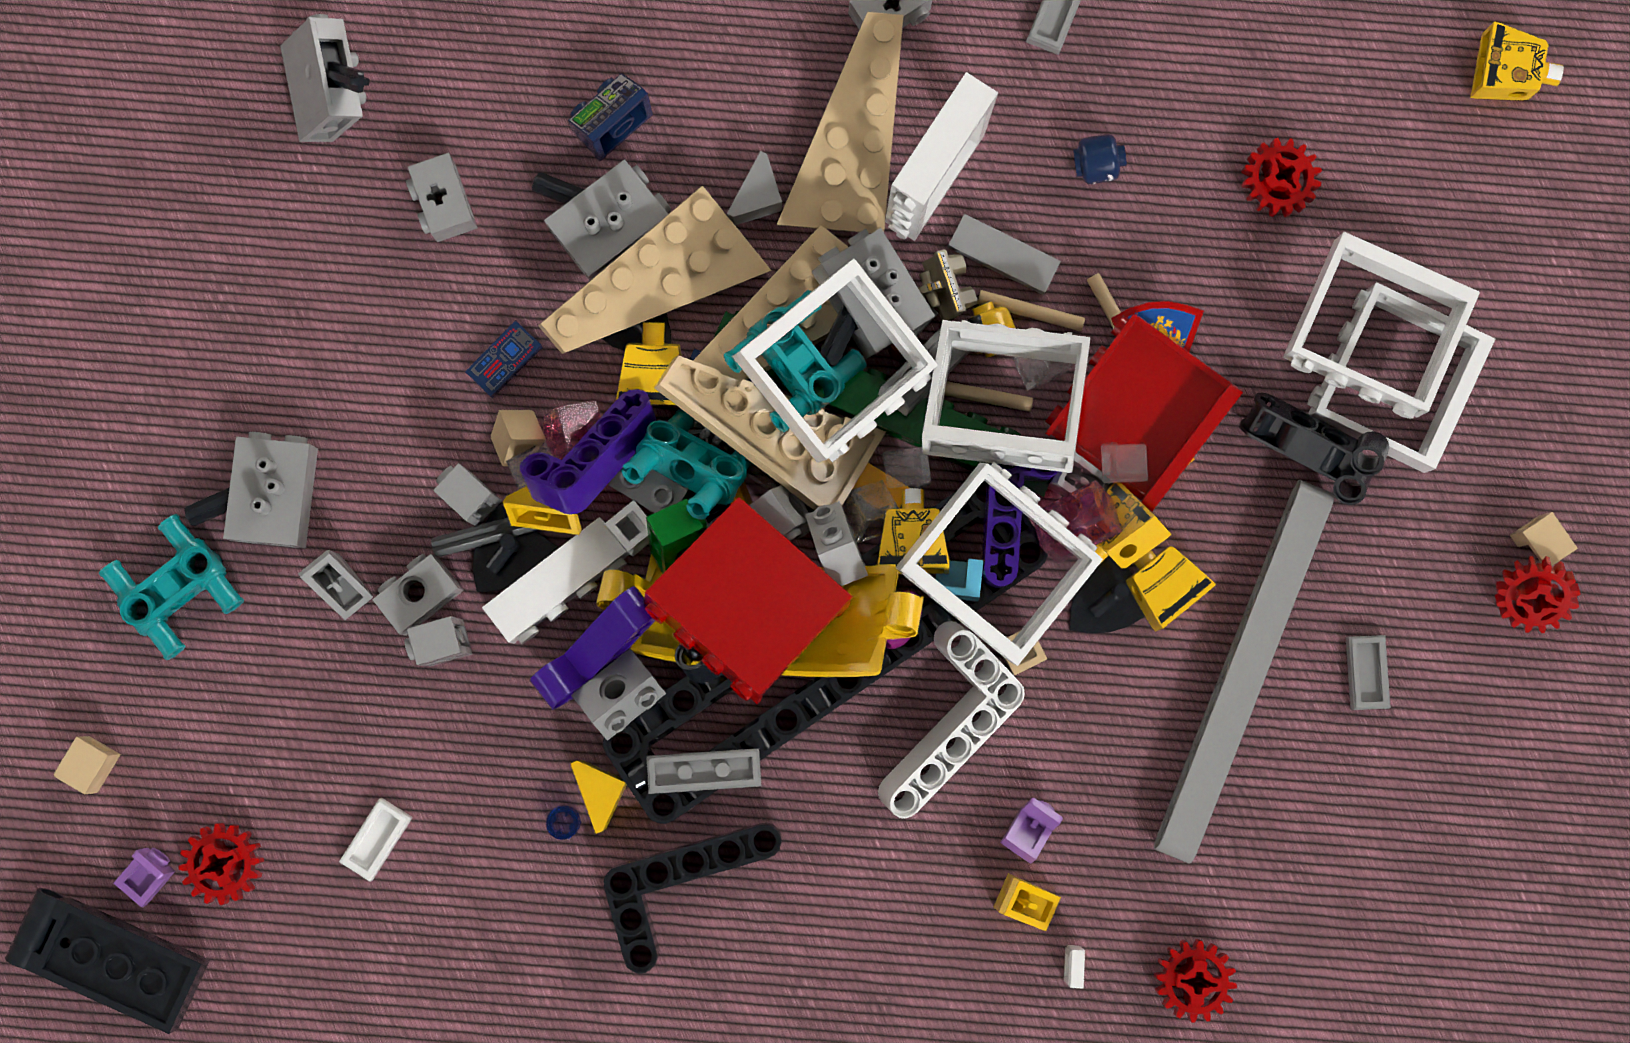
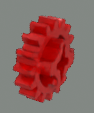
M1274 138L1270 143V148L1263 142L1257 148L1258 153L1252 152L1247 158L1251 165H1245L1241 172L1245 176H1249L1241 184L1242 188H1250L1252 191L1246 198L1247 201L1257 199L1259 203L1256 210L1261 211L1266 206L1269 208L1270 217H1274L1279 210L1282 211L1284 218L1292 214L1293 208L1298 213L1302 212L1306 208L1305 202L1311 203L1316 198L1312 191L1318 190L1322 182L1314 179V177L1322 172V169L1320 167H1312L1311 164L1317 156L1313 154L1307 157L1304 154L1307 147L1305 144L1301 145L1298 149L1294 148L1292 138H1289L1284 146H1281L1279 138ZM1261 164L1263 165L1261 170L1264 173V178L1262 182H1260L1259 180V170ZM1284 174L1287 180L1278 181L1276 175L1282 176ZM1300 174H1303V187L1299 183Z
M1529 556L1528 565L1524 566L1517 560L1514 562L1516 570L1511 572L1504 569L1502 571L1504 581H1496L1495 585L1498 594H1495V600L1501 617L1503 619L1509 618L1510 625L1513 628L1522 623L1525 633H1529L1533 626H1538L1539 631L1545 633L1546 625L1549 624L1559 629V619L1571 620L1572 614L1570 609L1579 608L1577 596L1580 595L1578 583H1575L1576 579L1573 571L1566 572L1564 563L1561 561L1552 566L1548 556H1545L1542 563H1536L1535 558ZM1554 580L1555 582H1557L1563 590H1560L1558 585L1552 584L1551 581ZM1516 605L1523 606V610L1517 607Z
M217 823L214 825L213 831L208 826L201 828L200 835L202 838L198 836L188 838L190 845L193 847L192 849L181 850L180 854L188 858V861L178 866L181 871H188L189 876L182 883L183 885L194 884L195 887L191 892L193 897L204 893V903H212L217 897L219 905H225L229 903L230 896L234 901L243 899L242 890L250 892L255 889L254 884L250 880L262 877L263 873L256 870L255 865L264 862V858L255 857L254 851L258 850L261 845L260 843L250 844L248 842L252 835L250 831L239 835V825H230L226 831L224 823ZM220 839L229 840L238 847L236 849L227 847L224 841H220ZM201 852H203L204 856L201 865L199 866V858ZM233 856V859L227 861V864L222 867L223 869L210 871L221 860L220 858ZM244 861V871H243V874H242V876H241L240 873H239V871H240L242 862ZM211 879L217 881L219 887H223V889L216 888L208 884L205 880Z
M1195 939L1193 947H1190L1187 941L1181 940V950L1178 952L1170 946L1167 948L1168 954L1171 956L1168 961L1162 958L1158 959V963L1164 969L1163 972L1154 973V977L1162 981L1163 985L1155 988V992L1158 995H1167L1162 1002L1165 1008L1168 1009L1176 1005L1173 1015L1180 1019L1187 1012V1018L1191 1023L1196 1022L1198 1014L1205 1021H1211L1210 1011L1215 1010L1222 1015L1224 1011L1220 1004L1223 1001L1227 1003L1233 1002L1227 991L1228 989H1236L1237 984L1230 981L1228 976L1236 973V970L1232 966H1224L1229 959L1227 954L1220 953L1215 956L1217 946L1210 943L1204 949L1203 941L1200 939ZM1187 958V963L1180 969L1175 970L1176 966ZM1206 958L1215 965L1218 975L1211 974L1207 970L1208 962H1206ZM1197 973L1209 982L1202 981V983H1196L1195 987L1182 979L1189 980V978H1195ZM1172 986L1181 988L1184 991L1183 999H1185V1003L1176 997ZM1215 992L1213 997L1204 1003V998Z

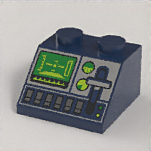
M622 73L615 79L611 77L604 81L597 90L598 94L588 103L583 101L572 110L571 118L568 120L572 132L599 161H602L653 115L648 93L644 88Z

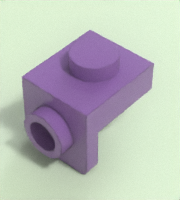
M1031 798L1020 808L1000 843L1031 864L1037 859L1050 834L1060 825L1063 818L1055 812L1050 804L1036 798Z
M147 847L136 850L132 855L134 860L114 882L119 889L140 907L147 906L175 873V870L168 865L170 862L169 858L156 848H151L150 850Z

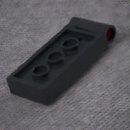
M46 888L37 889L5 957L8 963L32 972L167 1034L179 1029L210 961L203 956L71 897L66 898L62 894Z

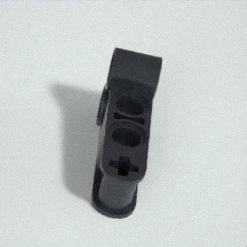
M1261 392L1254 396L1255 404L1247 418L1242 419L1239 423L1240 429L1247 436L1335 481L1333 494L1341 503L1355 505L1365 498L1372 476L1378 474L1383 469L1390 449L1389 442L1385 436L1371 431L1363 433L1356 439L1268 393ZM1265 411L1266 414H1265V416L1263 417L1262 421H1261V422H1258V420H1259V418L1261 417L1262 413ZM1362 451H1374L1378 457H1367ZM1345 479H1354L1357 482H1359L1360 485H1349L1345 481Z

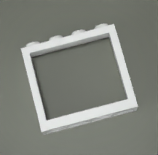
M967 72L891 185L885 222L889 224L888 228L897 233L896 236L906 239L908 236L912 240H916L985 135L998 92Z
M1343 232L1332 244L1283 358L1292 361L1291 366L1305 373L1314 371L1325 376L1324 380L1330 385L1338 388H1346L1348 386L1359 391V397L1368 402L1378 404L1381 401L1392 406V411L1399 416L1413 419L1414 416L1419 417L1430 410L1480 292ZM1341 259L1452 308L1414 397L1302 348Z
M855 259L841 267L732 356L817 463L828 458L833 462L840 455L846 453L849 450L846 443L855 435L861 439L877 426V423L874 421L875 418L884 411L887 415H890L905 402L902 396L911 388L917 392L932 379L929 373L938 366ZM847 285L907 360L912 369L822 443L757 362L756 358L842 287Z
M1376 282L1366 291L1361 289L1352 305V309L1356 310L1351 322L1346 321L1337 337V341L1341 342L1337 353H1331L1328 359L1346 367L1374 305L1438 336H1441L1449 316ZM1468 325L1465 326L1458 345L1465 348V351L1419 451L1416 452L1386 437L1390 448L1387 456L1423 473L1436 469L1495 338ZM1324 380L1321 387L1317 385L1313 389L1307 405L1311 406L1309 415L1356 439L1363 433L1372 431L1326 409L1335 391V386L1330 385Z
M942 320L935 359L938 366L933 371L922 434L923 454L1072 473L1089 356L1090 337L1072 335V332L1064 334L1044 332L1038 328H1028L1025 330L1008 328L1002 324L982 325L973 324L966 320H962V322ZM952 349L1076 364L1065 441L939 426Z
M980 462L895 568L1009 662L1018 666L1101 563L1103 558L1094 552L1097 547L1089 538L1081 533L1076 537L1066 529L1069 522L1052 509L1047 513L1037 505L1041 499L1025 486H1022L1019 490L1008 481L1012 475L1006 469H1002L995 462L991 466L988 463ZM983 481L993 487L1078 558L1013 641H1010L917 565L918 561Z

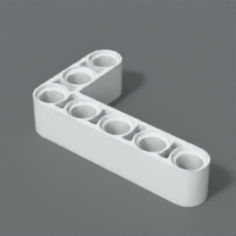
M948 621L941 624L935 631L934 644L973 687L879 785V799L899 818H909L916 814L1006 721L1024 699V687L975 634L957 622ZM961 635L959 644L955 648H951L953 639ZM984 660L983 667L978 672H974L977 663ZM1007 684L1004 693L998 696L1001 686ZM981 711V716L979 717V719L975 722H972V718L975 715V713ZM956 737L954 745L946 749L949 740ZM931 764L928 772L920 775L923 767ZM905 791L902 799L894 802L897 794Z

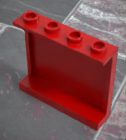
M1134 313L1130 319L1124 315L1111 331V334L1116 338L1109 348L1106 349L1101 345L1089 361V364L1094 368L1085 379L1075 452L1114 481L1118 480L1133 495L1139 498L1145 507L1153 512L1242 395L1243 391ZM1073 384L1071 385V387H1070L1069 390L1067 391V393H1068L1069 395H1071V393H1072V386H1073ZM1070 400L1064 408L1057 405L1045 422L1050 427L1045 434L1049 437L1052 435L1059 441H1065Z
M738 497L645 591L644 603L647 605L645 610L651 618L659 624L665 621L675 630L673 635L681 645L689 650L694 647L704 656L702 662L710 671L716 675L723 673L732 682L730 686L739 697L745 701H748L750 698L758 704L770 686L836 616L839 618L846 611L853 596Z

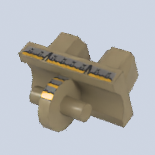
M945 249L936 251L933 257L922 262L925 272L919 275L923 286L918 289L924 298L927 297L931 309L937 307L941 321H952L977 304L978 300L974 289L971 286L959 289L956 281L957 277H961L966 273L963 255H948Z

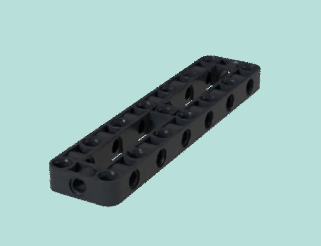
M983 481L980 485H987V483ZM976 491L943 530L946 543L978 521L984 526L985 503L978 499ZM995 491L997 503L1002 506L1012 505L999 492ZM956 492L932 508L941 511ZM1023 512L1020 546L1023 544L1033 546L1037 552L1036 560L1033 563H1025L1019 557L1016 578L1012 583L1003 588L990 587L982 579L979 600L973 605H968L975 612L1035 572L1046 562L1048 557L1046 543ZM997 524L993 527L992 535L997 542L1003 544L1010 541L1011 531L1006 525ZM881 543L862 555L865 566L878 565ZM1010 550L997 552L998 563L990 568V572L996 573L997 580L1001 581V577L1008 574V569L1002 568V556L1005 554L1010 555ZM930 598L922 605L917 642L912 647L903 645L894 649L885 647L882 669L878 675L860 676L856 685L850 689L842 688L837 682V677H816L708 752L759 748L761 761L932 643L935 631L941 624L948 621L957 622L958 624L961 622ZM725 675L702 684L695 683L686 676L665 690L666 694L621 731L629 734L633 740V745L629 752L620 753L615 749L613 740L618 733L608 741L605 737L603 739V748L606 755L647 816L654 822L659 824L672 822L719 790L649 794L647 756L655 755L650 748L652 745L733 690L730 686L732 682ZM682 690L689 691L694 697L693 707L686 712L678 710L674 704L676 694ZM783 709H790L797 716L796 726L789 731L780 729L776 724V716ZM667 794L673 798L674 809L671 813L661 814L656 810L655 799L658 795Z

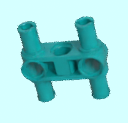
M806 290L802 296L794 300L787 307H776L751 326L746 334L747 337L724 354L727 365L736 373L742 371V368L732 356L767 329V324H773L812 291ZM821 305L761 354L793 397L789 399V402L802 418L806 414L814 415L826 405L834 401L844 391L845 383L867 367L864 357L855 349H851L848 354L839 360L836 366H829L799 327L813 313L818 312L822 308ZM813 383L819 384L822 387L824 398L815 394ZM776 411L770 413V419L778 430L783 433L789 430L787 424Z
M680 408L668 421L658 420L648 425L645 437L636 447V454L623 465L622 474L632 484L641 483L651 470L662 474L696 493L688 500L686 508L694 518L705 519L716 504L725 505L734 501L738 488L747 477V469L753 463L736 450L729 455L688 433L693 428L695 419Z
M178 514L168 517L158 526L159 531L165 535L177 551L175 557L143 582L136 584L119 560L109 563L99 572V575L103 577L118 597L116 602L122 619L127 624L133 625L140 635L148 636L162 653L165 660H170L177 656L186 647L166 623L168 617L200 592L207 590L221 607L224 614L234 611L244 602V599L240 597L226 579V568L222 564L220 555L211 550L204 540L200 538L195 539L180 520ZM205 555L208 562L207 568L204 572L198 574L195 570V561L199 556ZM145 601L148 605V613L145 618L140 620L136 614V609L140 602Z

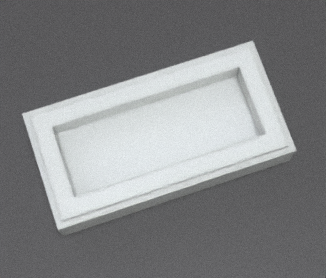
M379 798L339 862L368 881H373L413 817L385 799Z

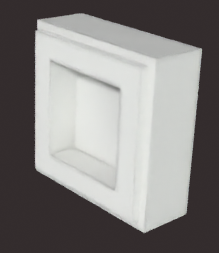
M1067 945L1065 947L1064 982L1070 988H1084L1085 950L1081 946Z

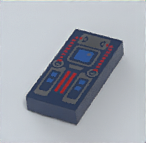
M515 320L465 373L493 399L543 346Z

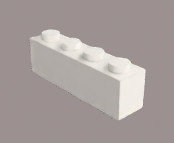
M599 517L584 528L580 535H575L482 608L509 643L514 644L519 640L521 644H524L539 632L536 626L547 618L552 622L569 609L566 603L576 595L582 599L596 589L597 584L595 581L603 575L604 571L621 570L627 564L624 558L630 554Z

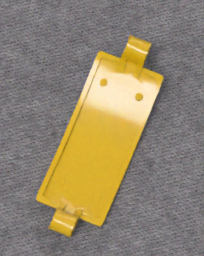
M652 554L645 579L637 574L631 575L620 570L604 571L597 597V606L605 610L615 598L633 586L645 598V591L662 575ZM883 565L865 566L868 576L841 586L853 596L846 611L839 618L836 616L782 675L806 677L878 675L882 669L886 641L888 639L915 637L918 634L924 596L920 598L911 593L895 592L898 580V571L895 567ZM655 621L630 649L636 654L676 662L675 652L680 643L673 635L675 630L665 621L662 624ZM703 656L695 658L691 665L698 664Z

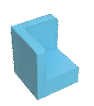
M968 559V562L949 560V574H936V580L959 599L978 601L981 590L983 560Z

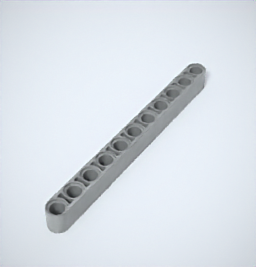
M1299 480L1290 494L1158 831L1154 849L1190 864L1198 852L1331 511L1335 495L1329 491Z

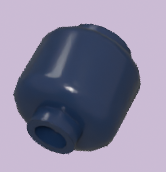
M1111 134L1082 138L1078 148H1073L1076 176L1083 177L1084 182L1087 184L1117 180L1120 175V167L1127 166L1124 144L1117 145L1115 137Z

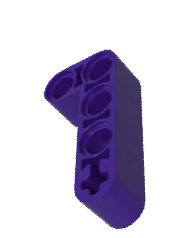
M639 389L623 393L562 460L542 452L533 453L523 459L520 464V472L532 498L564 514H577L586 509L622 469L623 465L636 453V447L645 437L648 425L653 421H657L648 394Z
M1020 466L1006 469L1012 475L1008 481L1019 490L1024 486V480L1047 481L1058 473V471L1043 472L1039 469ZM987 483L982 546V579L990 587L1003 588L1012 583L1018 573L1022 511L1013 504L1002 506L997 503L995 499L996 490ZM1003 524L1010 529L1011 539L1008 543L1002 544L994 539L992 530L995 525ZM991 549L998 552L1010 550V555L1005 554L1002 556V568L1008 569V574L1002 576L1001 581L997 580L996 573L990 572V568L998 563V553L991 555Z
M635 586L627 589L615 598L564 655L543 666L530 678L532 685L552 710L574 699L571 696L574 692L625 653L655 622L646 612L645 598Z

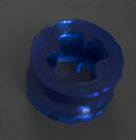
M566 805L553 809L546 820L549 834L560 840L569 839L574 836L581 825V818L577 810ZM565 812V817L571 815L573 818V823L568 826L570 831L568 833H562V828L556 830L554 822L559 820L558 813Z

